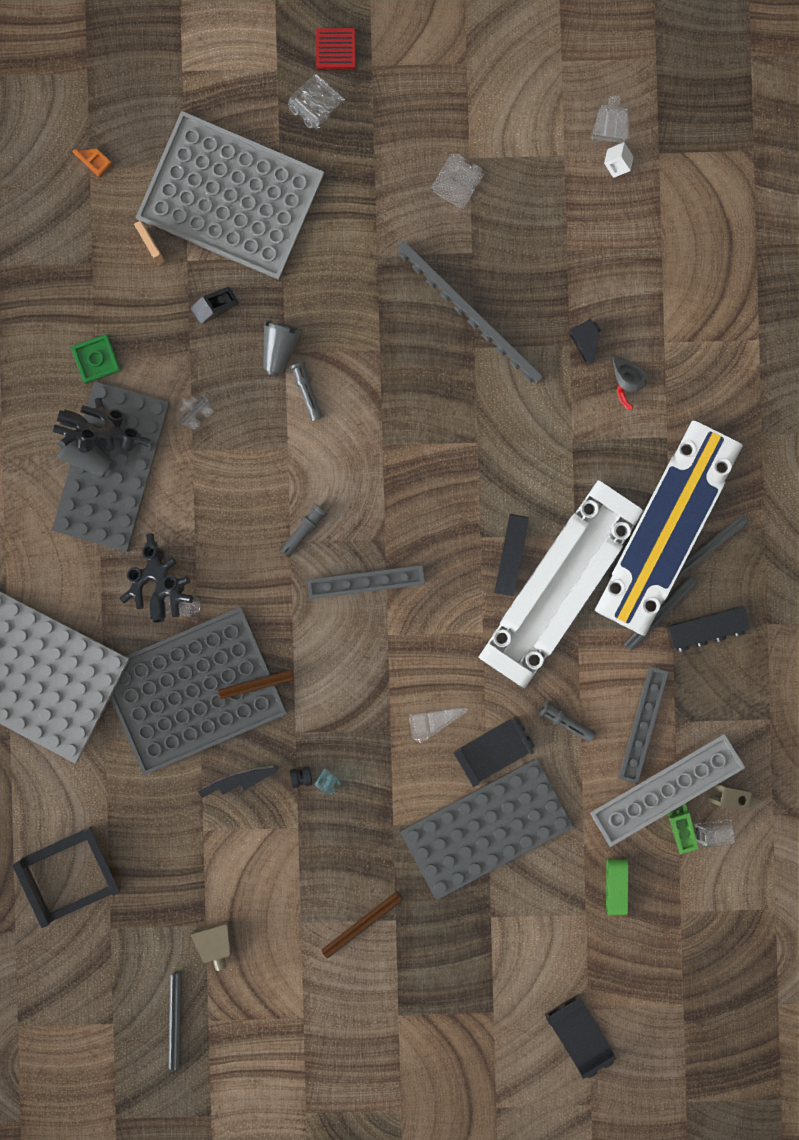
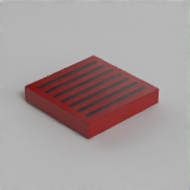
M316 28L317 69H355V28Z

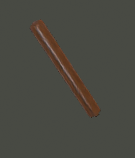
M397 892L392 894L322 949L323 955L329 958L402 902L401 896Z

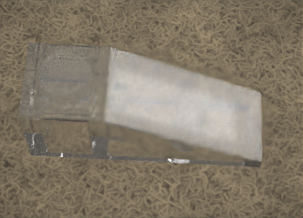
M467 707L409 714L412 739H416V742L427 741L428 737H432L467 713Z

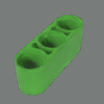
M607 859V915H627L628 913L627 859Z

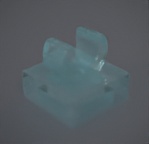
M324 768L314 785L321 792L328 795L329 793L335 794L336 791L332 788L335 783L340 785L341 782L332 772Z

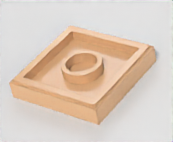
M142 221L136 222L134 225L158 265L163 264L165 260Z

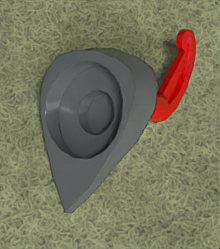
M613 356V367L619 383L617 387L618 398L626 409L632 410L634 408L633 404H629L624 390L636 392L644 388L647 381V373L638 365Z

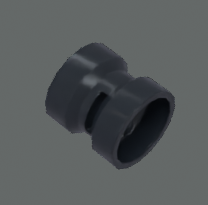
M309 766L303 767L301 770L290 769L293 789L299 788L300 785H312Z

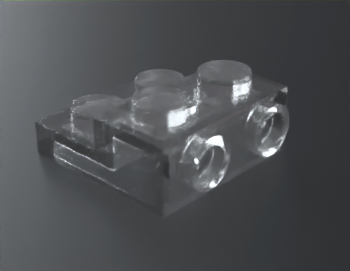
M315 73L290 96L288 105L294 115L299 114L304 119L307 127H313L317 130L343 104L344 98Z
M451 153L430 190L463 210L482 181L484 174L481 173L483 170L478 165L473 164L470 166L465 162V157L458 153L456 155Z

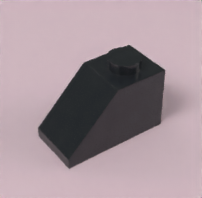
M228 286L201 297L191 307V310L200 324L217 318L239 302Z
M591 319L568 332L587 366L591 365L594 360L600 338L599 332H601L598 324L592 322Z

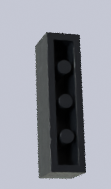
M743 606L666 626L671 649H677L678 652L688 650L689 646L694 644L697 647L707 645V641L715 639V642L725 640L727 635L733 634L734 637L744 635L745 630L750 629Z

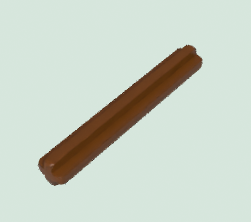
M292 670L221 688L218 690L220 699L233 697L294 680V674Z

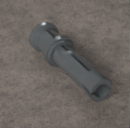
M304 361L290 366L289 369L293 371L296 380L295 385L301 390L311 421L323 418L313 393L310 384L312 379L308 376Z
M315 503L312 505L311 511L302 517L300 526L282 548L279 549L282 553L288 549L284 554L287 557H290L311 529L317 528V523L320 519L327 515Z
M548 700L539 711V716L548 718L553 721L552 724L563 726L588 743L595 737L596 732L565 715L563 709H557Z

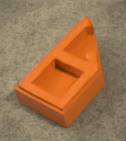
M74 149L72 151L99 178L113 164L98 149Z

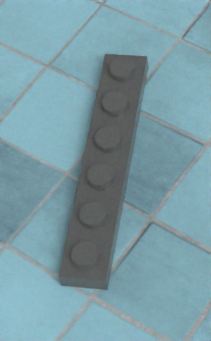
M423 565L307 580L309 599L425 584Z
M650 666L648 668L618 779L638 784L668 671Z

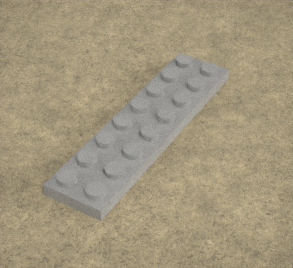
M724 734L592 811L590 815L609 847H612L743 770L745 766Z

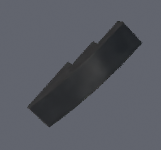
M515 514L509 515L494 593L514 596L529 517Z

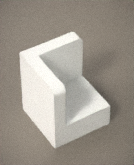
M625 142L607 150L604 164L613 178L631 171L633 155Z

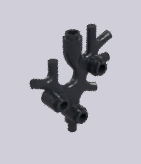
M102 398L95 399L96 408L82 405L80 413L101 419L104 422L103 427L92 426L82 415L64 409V411H59L57 422H60V425L79 430L76 431L59 425H54L53 428L54 433L65 436L58 443L61 448H65L73 441H78L77 446L82 453L92 450L95 439L104 441L107 451L114 450L113 440H121L120 445L125 451H131L138 444L148 447L150 441L148 438L141 437V434L134 428L121 429L123 413L117 409L107 411L103 405Z
M149 533L146 535L147 543H145L142 550L143 557L147 559V565L144 569L132 567L128 571L127 578L132 582V585L120 597V600L126 603L134 597L136 609H143V586L149 580H154L156 582V589L150 599V618L153 619L154 623H160L165 621L164 618L166 617L164 603L166 596H170L172 617L180 616V602L192 603L194 597L193 595L182 593L185 585L190 583L188 576L182 578L172 575L167 576L168 570L177 562L173 557L164 563L160 562L164 558V552L155 542L154 534Z

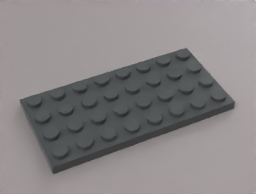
M94 381L87 407L96 408L95 399L102 398L103 405L107 411L117 409L123 413L121 429L124 430L128 427L136 429L141 434V437L150 439L149 445L147 447L138 444L131 451H125L120 445L121 440H113L114 450L107 451L104 441L95 439L94 442L111 459L110 465L113 467L107 476L103 474L99 477L70 464L52 531L128 552L170 403ZM87 414L84 415V418L92 426H104V422L101 419Z
M537 758L409 825L400 830V833L435 899L438 900L573 828Z

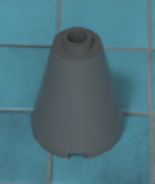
M265 320L263 369L267 370V374L277 376L278 373L283 372L302 335V329L298 330L297 327L280 322L272 324V321Z
M73 441L65 448H61L56 458L99 477L103 474L107 476L113 467L110 465L111 459L95 442L92 450L82 453L77 446L78 441Z

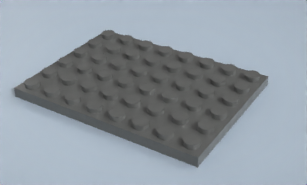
M242 607L127 655L126 657L130 658L110 698L143 775L287 714L275 685L225 699H220L218 690L221 688L271 675Z

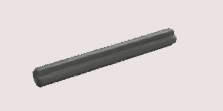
M744 515L739 516L690 555L684 562L676 580L748 524V519Z
M688 577L660 606L647 634L697 584L693 577ZM634 632L624 645L629 650H633L645 636Z
M173 972L170 975L168 1068L170 1070H177L180 1062L181 973Z

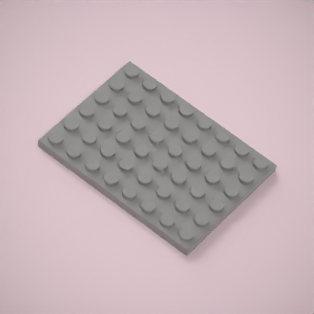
M181 111L136 215V219L279 280L325 173Z
M0 591V724L76 764L130 658Z

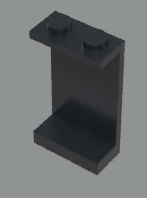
M513 717L453 752L473 788L479 785L483 779L523 756L534 753L532 748L535 745L529 736L526 738L522 731L525 728L520 719L516 721Z
M578 994L545 1014L548 1023L553 1027L583 1079L595 1076L599 1069L603 1067L608 1068L614 1063L616 1057Z

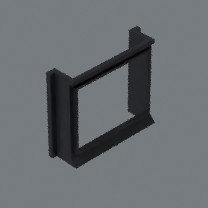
M91 826L22 857L12 864L41 929L49 926L52 921L108 895L112 894L114 896L120 893V889L93 834ZM87 840L108 887L50 913L29 866Z

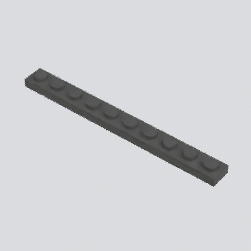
M405 241L398 245V255L404 261L409 260L413 264V270L419 275L422 273L427 278L426 282L433 289L436 287L440 290V296L446 302L450 300L455 305L453 307L455 311L461 316L464 314L469 319L467 322L474 329L478 328L482 332L481 336L490 343L492 341L496 345V351L502 356L506 355L510 359L509 363L516 370L519 368L524 373L523 377L529 383L534 382L537 384L543 376Z

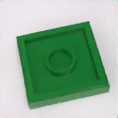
M108 334L71 347L84 384L121 371Z

